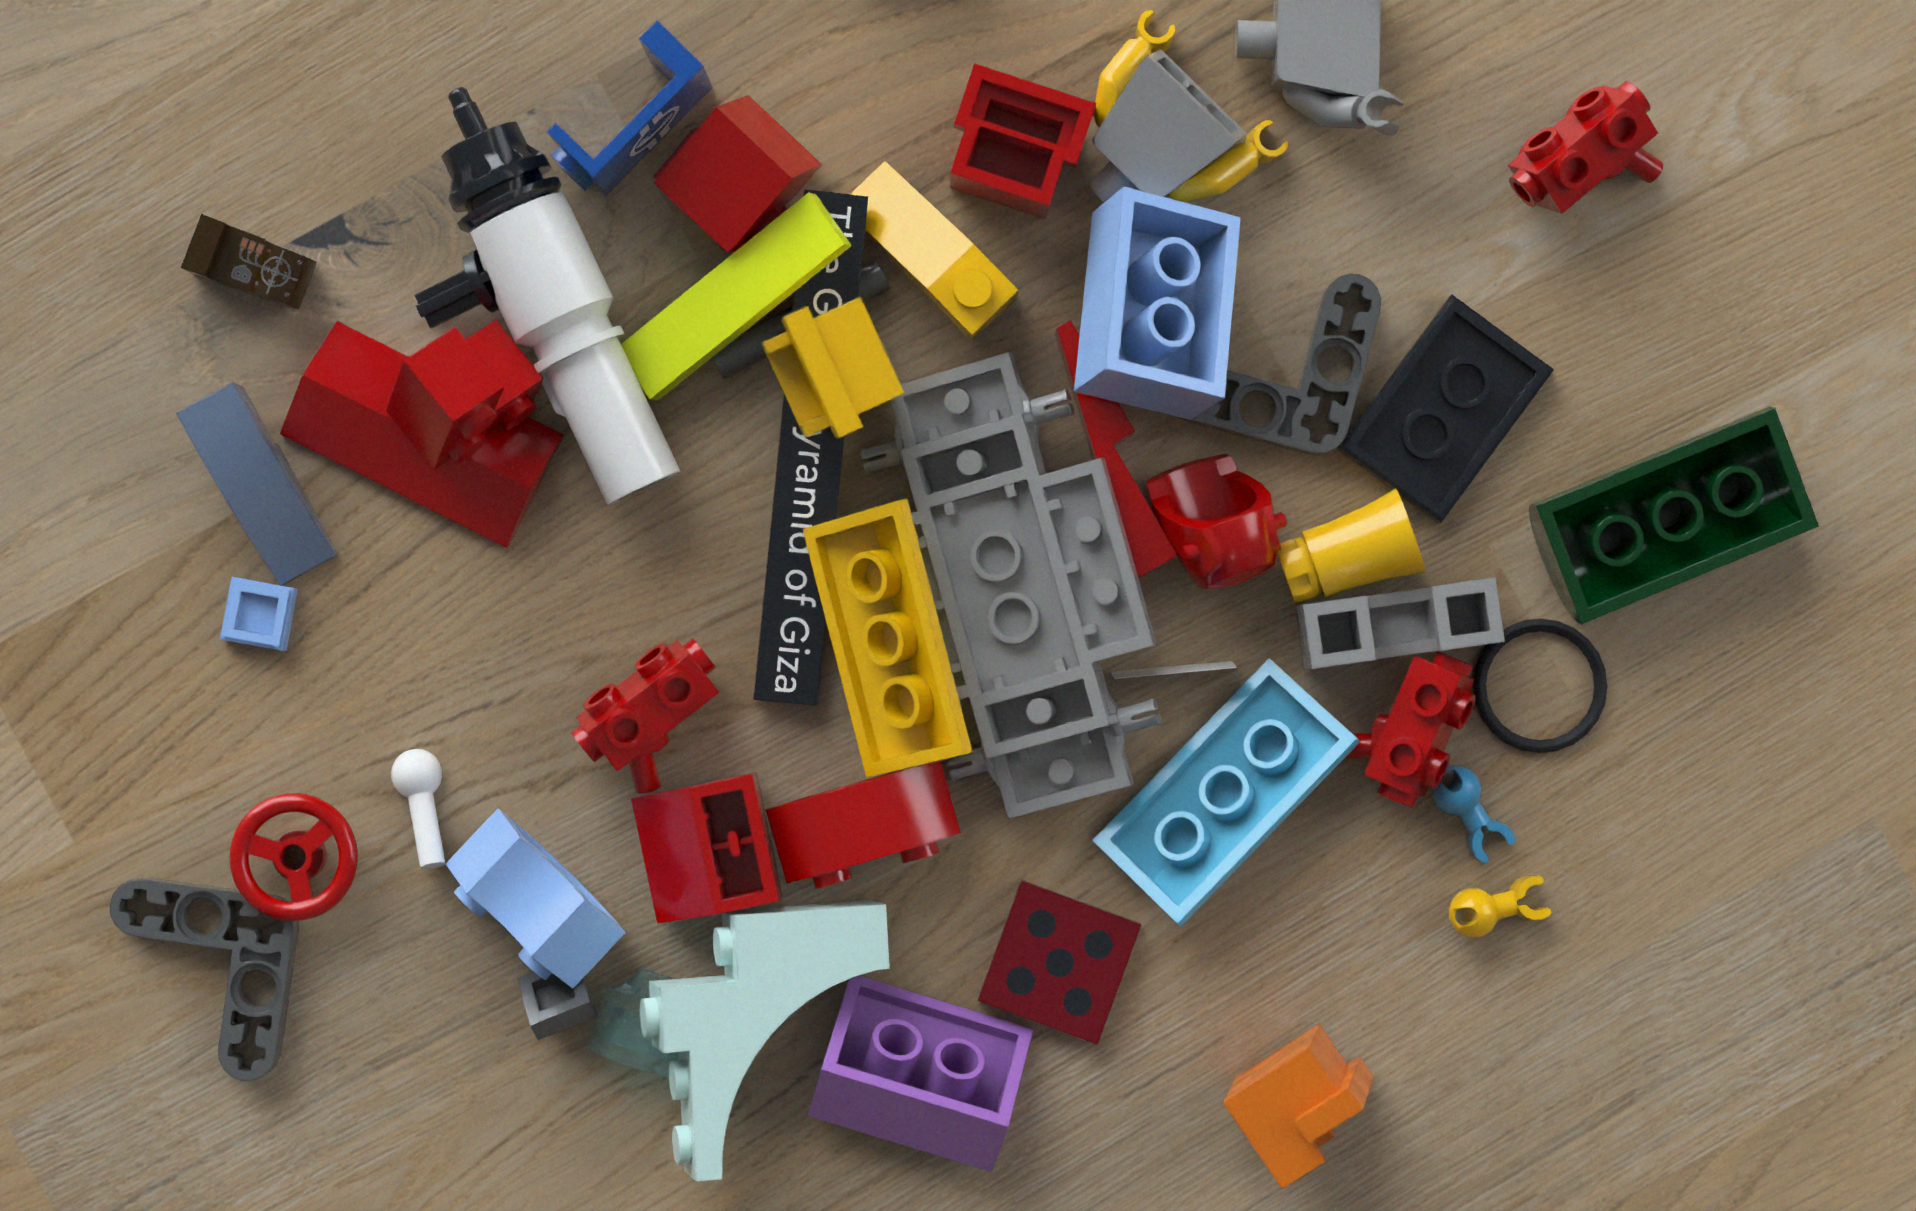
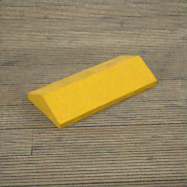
M908 499L898 500L804 528L803 533L866 778L972 753Z

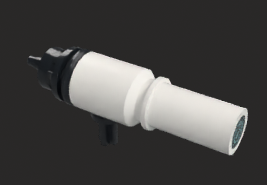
M460 87L451 91L448 98L453 107V115L465 140L445 151L441 158L452 179L448 198L451 207L456 213L465 211L468 213L457 224L460 230L471 234L477 249L463 256V271L414 295L418 302V305H416L418 313L421 317H425L429 327L433 329L481 304L492 313L500 309L514 341L534 349L539 360L534 364V367L544 378L542 385L555 412L566 417L607 505L631 497L678 474L681 470L619 340L625 336V333L620 325L612 327L607 316L614 297L565 194L559 192L562 186L560 179L557 176L543 178V175L552 168L546 155L527 144L516 121L507 122L488 129L476 102L472 101L467 89Z

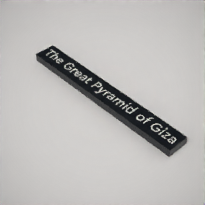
M804 190L803 196L808 192L818 196L852 246L794 292L792 313L808 306L812 317L815 318L858 298L869 196ZM784 394L753 699L817 706L826 619L803 529L836 519L844 436L835 438L829 426L808 437H804Z

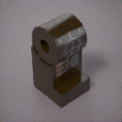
M201 214L181 268L195 276L299 310L317 262L270 243L264 238Z

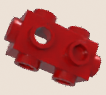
M1625 81L1618 88L1603 85L1590 89L1580 95L1569 107L1566 116L1553 127L1542 129L1532 135L1524 143L1518 156L1508 164L1513 173L1509 178V183L1517 196L1530 207L1537 205L1563 214L1602 180L1612 179L1623 172L1624 169L1629 170L1647 183L1655 181L1662 172L1663 162L1642 149L1645 144L1658 134V131L1647 115V112L1650 111V104L1645 95L1629 81Z
M693 638L683 646L678 640H675L668 647L665 644H660L647 651L636 662L634 667L637 671L616 686L614 683H610L593 693L584 703L585 711L576 717L581 725L573 730L571 734L591 760L595 763L605 756L617 772L629 763L635 789L639 794L653 792L661 787L653 753L660 751L668 744L670 739L667 733L719 693L707 677L716 667Z
M1437 651L1433 662L1414 656L1390 714H1379L1376 717L1372 726V733H1352L1358 738L1360 743L1345 758L1370 759L1364 775L1381 782L1377 793L1413 808L1418 796L1425 797L1429 787L1436 789L1439 786L1450 761V754L1444 752L1452 731L1454 728L1461 730L1464 727L1474 707L1475 695L1470 693L1474 679L1469 678L1473 668L1472 665Z

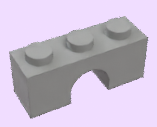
M1496 577L1295 606L1304 669L1323 668L1389 657L1505 642Z

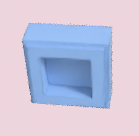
M231 577L220 639L287 651L298 589Z

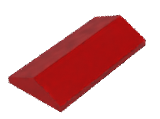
M336 321L302 374L280 434L508 548L565 435L527 417L511 429H506L501 424L484 435L487 438L486 443L465 461L456 463L451 458L433 470L386 412L402 363L408 356Z

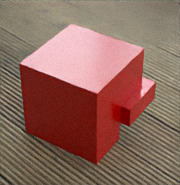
M974 63L954 122V128L964 132L950 172V188L1046 219L1064 165L1076 168L1097 103Z
M747 95L717 106L700 127L692 129L653 177L656 180L653 183L727 253L738 250L787 210L784 204L790 202L822 164L758 103Z

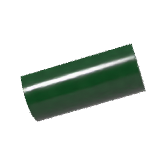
M1772 406L1529 506V518L1533 535L1547 573L1567 611L1579 624H1584L1819 527L1776 408Z

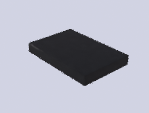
M1451 294L1337 449L1390 489L1396 488L1401 497L1438 524L1442 523L1554 369Z

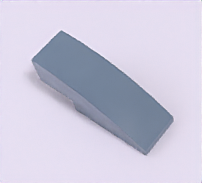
M232 382L176 413L231 510L280 585H284L338 556L279 444L274 443L243 386Z

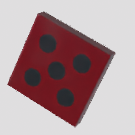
M1021 879L979 993L978 1001L1098 1045L1141 923Z

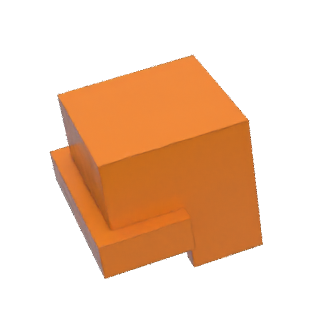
M1317 1024L1237 1075L1223 1104L1283 1189L1326 1161V1157L1319 1147L1334 1138L1333 1128L1364 1109L1374 1076L1360 1056L1346 1063L1321 1025Z

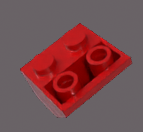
M757 772L631 798L657 924L721 914L777 902L783 897Z

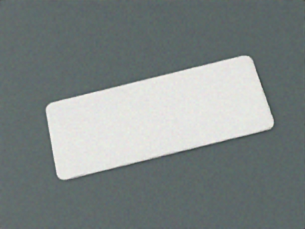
M1233 661L1114 671L1111 674L1114 679L1237 667Z

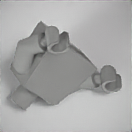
M1274 0L1273 21L1237 20L1235 58L1271 59V89L1282 92L1287 105L1321 127L1363 129L1368 125L1387 136L1394 135L1399 129V126L1390 121L1380 120L1382 110L1388 105H1404V102L1392 93L1382 89L1379 90L1381 0Z

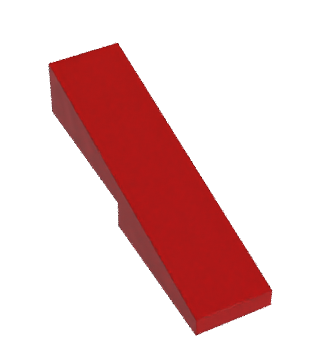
M1070 320L1056 329L1055 337L1092 459L1105 458L1137 575L1140 578L1176 557L1177 553L1115 448V445L1129 438L1135 432L1119 402L1074 392L1080 335Z

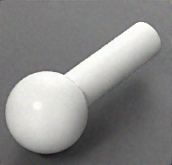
M411 749L397 757L391 769V779L395 789L401 795L408 798L420 869L438 868L446 863L433 793L441 783L442 768L438 759L430 752L422 749Z

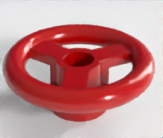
M302 793L276 795L253 807L236 828L229 854L232 877L244 899L266 916L283 921L309 920L331 910L343 899L351 887L358 863L355 836L344 816L328 802ZM299 812L311 815L319 820L308 831L297 830L288 832L280 837L279 840H272L256 834L265 822L283 813ZM331 836H334L339 853L337 871L328 887L313 897L310 879L318 875L323 869L326 862L324 843ZM293 844L300 846L306 855L305 863L299 869L290 866L286 859L287 850ZM249 854L273 861L276 871L288 880L292 902L278 900L268 895L259 887L250 870Z

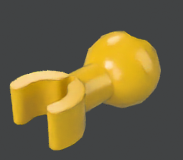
M1536 875L1522 876L1511 884L1509 891L1490 895L1479 888H1467L1456 894L1449 905V920L1453 928L1460 935L1468 938H1480L1491 932L1499 919L1515 915L1528 920H1543L1551 915L1550 908L1536 907L1530 909L1527 905L1517 904V900L1523 898L1530 887L1543 884L1544 879ZM1458 909H1461L1463 914L1461 923H1458L1455 919Z

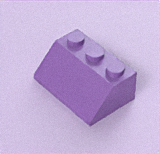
M862 976L852 977L849 979L807 1116L992 1172L1009 1127L1033 1029Z

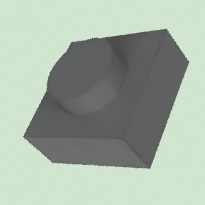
M534 972L517 978L529 1025L538 1040L598 1017L587 976L574 988H571L553 973L547 980L542 979Z

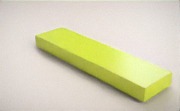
M808 192L621 343L640 386L650 400L659 401L852 246L816 194Z

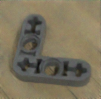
M1346 274L1338 277L1326 288L1321 299L1297 389L1227 370L1226 382L1237 385V389L1228 402V421L1216 418L1215 416L1221 407L1220 404H1214L1192 420L1181 419L1309 455H1323L1333 451L1343 442L1348 432L1381 309V296L1377 286L1369 278L1361 274ZM1350 287L1359 289V300L1368 304L1367 312L1361 311L1354 315L1348 332L1361 333L1360 344L1345 336L1324 335L1326 324L1335 330L1340 327L1343 307L1334 304L1335 295L1344 296ZM1329 347H1339L1348 353L1352 361V371L1345 381L1339 383L1329 382L1319 374L1317 358L1321 351ZM1309 385L1325 394H1345L1343 406L1334 400L1329 403L1326 422L1335 425L1334 435H1324L1319 443L1309 441L1310 430L1301 426L1302 417L1310 418L1315 415L1321 398L1318 396H1307ZM1253 391L1268 395L1275 407L1272 421L1260 428L1246 424L1241 419L1239 413V403L1242 397Z
M151 877L136 878L121 884L112 895L110 916L115 926L123 933L135 937L232 950L218 1046L219 1061L225 1072L232 1078L241 1081L256 1080L271 1072L278 1064L282 1052L299 933V921H283V931L271 934L269 942L262 940L263 932L261 929L250 926L238 927V939L229 936L236 921L235 901L243 902L239 915L248 917L263 915V913L252 907L237 889ZM141 889L147 891L146 898L148 902L169 905L173 903L172 892L179 893L180 897L173 911L175 930L167 929V924L171 919L170 915L153 914L144 917L142 924L137 923V912L127 910L128 899L139 897ZM268 894L278 900L289 902L286 898ZM200 897L214 900L221 909L222 919L220 925L212 933L204 934L196 931L188 920L190 905ZM261 969L268 972L276 983L274 998L267 1005L252 1004L245 998L242 992L244 977L251 970ZM238 1012L249 1017L272 1016L271 1026L265 1023L257 1026L255 1044L260 1048H265L266 1056L253 1061L251 1068L244 1066V1055L235 1053L234 1050L235 1044L247 1040L251 1021L238 1023Z

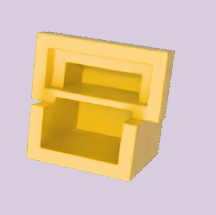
M861 297L815 318L812 317L808 306L781 319L786 332L761 343L804 437H808L829 426L835 438L847 435L863 427L858 414L904 393Z

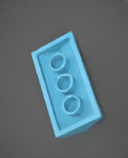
M1269 658L1092 841L1181 927L1360 741Z

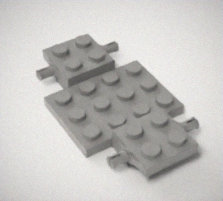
M1010 352L901 384L904 393L891 399L896 416V440L866 449L863 448L860 450L861 460H870L886 455L885 458L863 464L868 475L903 464L917 510L911 513L958 698L961 700L969 697L981 738V747L972 749V753L946 759L947 767L972 761L971 765L949 771L952 780L957 781L961 778L989 771L990 776L1000 788L1008 819L1133 785L1134 782L1125 753V733L1154 725H1161L1160 713L1135 719V715L1158 709L1155 698L1118 709V705L1108 693L1100 660L1157 645L1105 458H1098L1050 473L1046 472L1038 444L1039 424L1075 414L1074 406L1070 403L1048 409L1049 406L1072 400L1068 389L1031 399L1022 386L1014 355Z

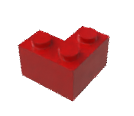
M496 319L467 339L454 327L403 361L386 412L434 470L451 458L456 463H461L474 455L486 443L487 438L484 435L499 425L503 424L506 429H511L525 420L537 407L534 399L544 378L537 372L534 365Z

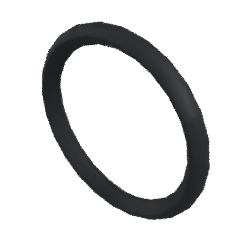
M1540 618L1523 620L1506 627L1503 630L1505 642L1488 644L1482 651L1475 667L1473 690L1475 704L1481 719L1490 731L1504 743L1522 751L1535 753L1554 752L1575 744L1586 736L1597 723L1605 706L1608 686L1606 669L1599 652L1590 640L1577 629L1560 621ZM1548 632L1568 639L1582 651L1593 672L1594 692L1587 714L1568 733L1553 739H1529L1513 733L1499 721L1488 701L1486 682L1493 658L1505 644L1526 633Z

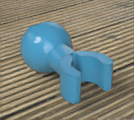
M1461 765L1449 766L1446 773L1453 772L1454 779L1452 783L1444 786L1441 781L1436 789L1431 788L1432 798L1435 805L1442 812L1459 816L1469 831L1467 846L1470 853L1480 862L1487 863L1489 857L1482 849L1484 837L1481 831L1482 826L1491 832L1497 831L1501 839L1510 845L1515 843V836L1507 825L1491 819L1479 802L1481 784L1477 775L1471 769Z

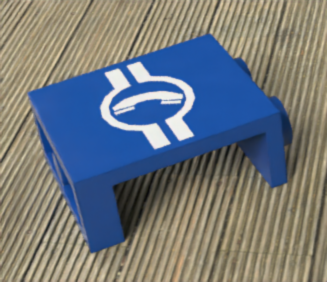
M658 20L652 24L639 40L649 61L670 82L593 159L557 123L547 131L558 146L551 156L559 163L558 165L585 192L594 183L607 196L713 88L704 66Z

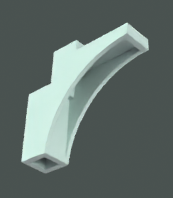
M860 900L722 913V927H715L713 932L715 962L717 966L725 967V975L649 981L650 998H642L640 1001L641 1029L645 1038L652 1037V1046L661 1052H678L679 1060L670 1061L669 1064L670 1092L673 1100H681L682 1125L674 1126L672 1131L673 1154L676 1165H684V1172L696 1182L722 1179V1153L725 1131L734 1098L754 1057L771 1034L792 1013L828 988L858 975L876 970L890 969L886 904L874 900Z

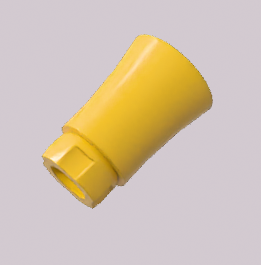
M1396 488L1357 510L1330 522L1302 531L1304 538L1298 537L1280 543L1281 550L1277 551L1295 603L1320 595L1322 591L1326 598L1370 583L1426 573L1412 526Z

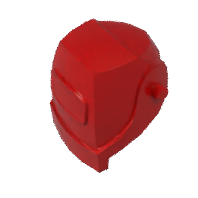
M1220 454L1184 463L1146 480L1149 496L1158 522L1176 551L1180 563L1198 588L1205 590L1235 585L1275 566L1277 551L1281 550L1278 530L1287 526V518L1281 512L1274 513L1270 492L1261 482L1238 471L1232 455Z

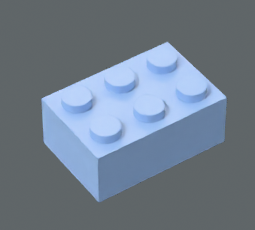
M1122 187L1092 212L1074 392L1192 420L1225 398L1241 217L1128 187Z

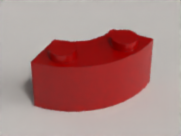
M940 760L893 771L765 809L786 883L812 877L815 889L851 879L852 875L849 868L851 866L892 854L900 853L902 863L938 854L939 849L936 841L961 833Z

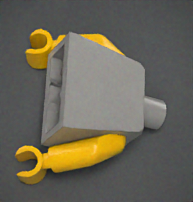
M1148 10L1141 14L1135 31V39H1128L1099 77L1095 99L1097 104L1093 114L1099 129L1093 136L1092 142L1110 162L1090 182V187L1103 202L1107 201L1122 187L1138 188L1140 191L1162 197L1168 195L1173 200L1185 203L1223 194L1256 170L1258 162L1269 163L1282 155L1288 148V141H1286L1275 150L1265 149L1260 142V133L1272 125L1273 121L1265 120L1260 122L1247 134L1164 53L1172 43L1175 25L1172 24L1168 32L1162 37L1150 36L1145 31V28L1149 26L1154 18L1155 11ZM1247 135L1245 143H1241L1240 141Z

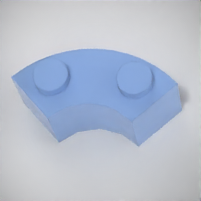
M499 808L446 863L460 884L454 891L456 896L479 917H483L489 912L523 946V949L518 953L520 959L544 980H547L553 973L571 988H574L626 933L606 908L567 868Z

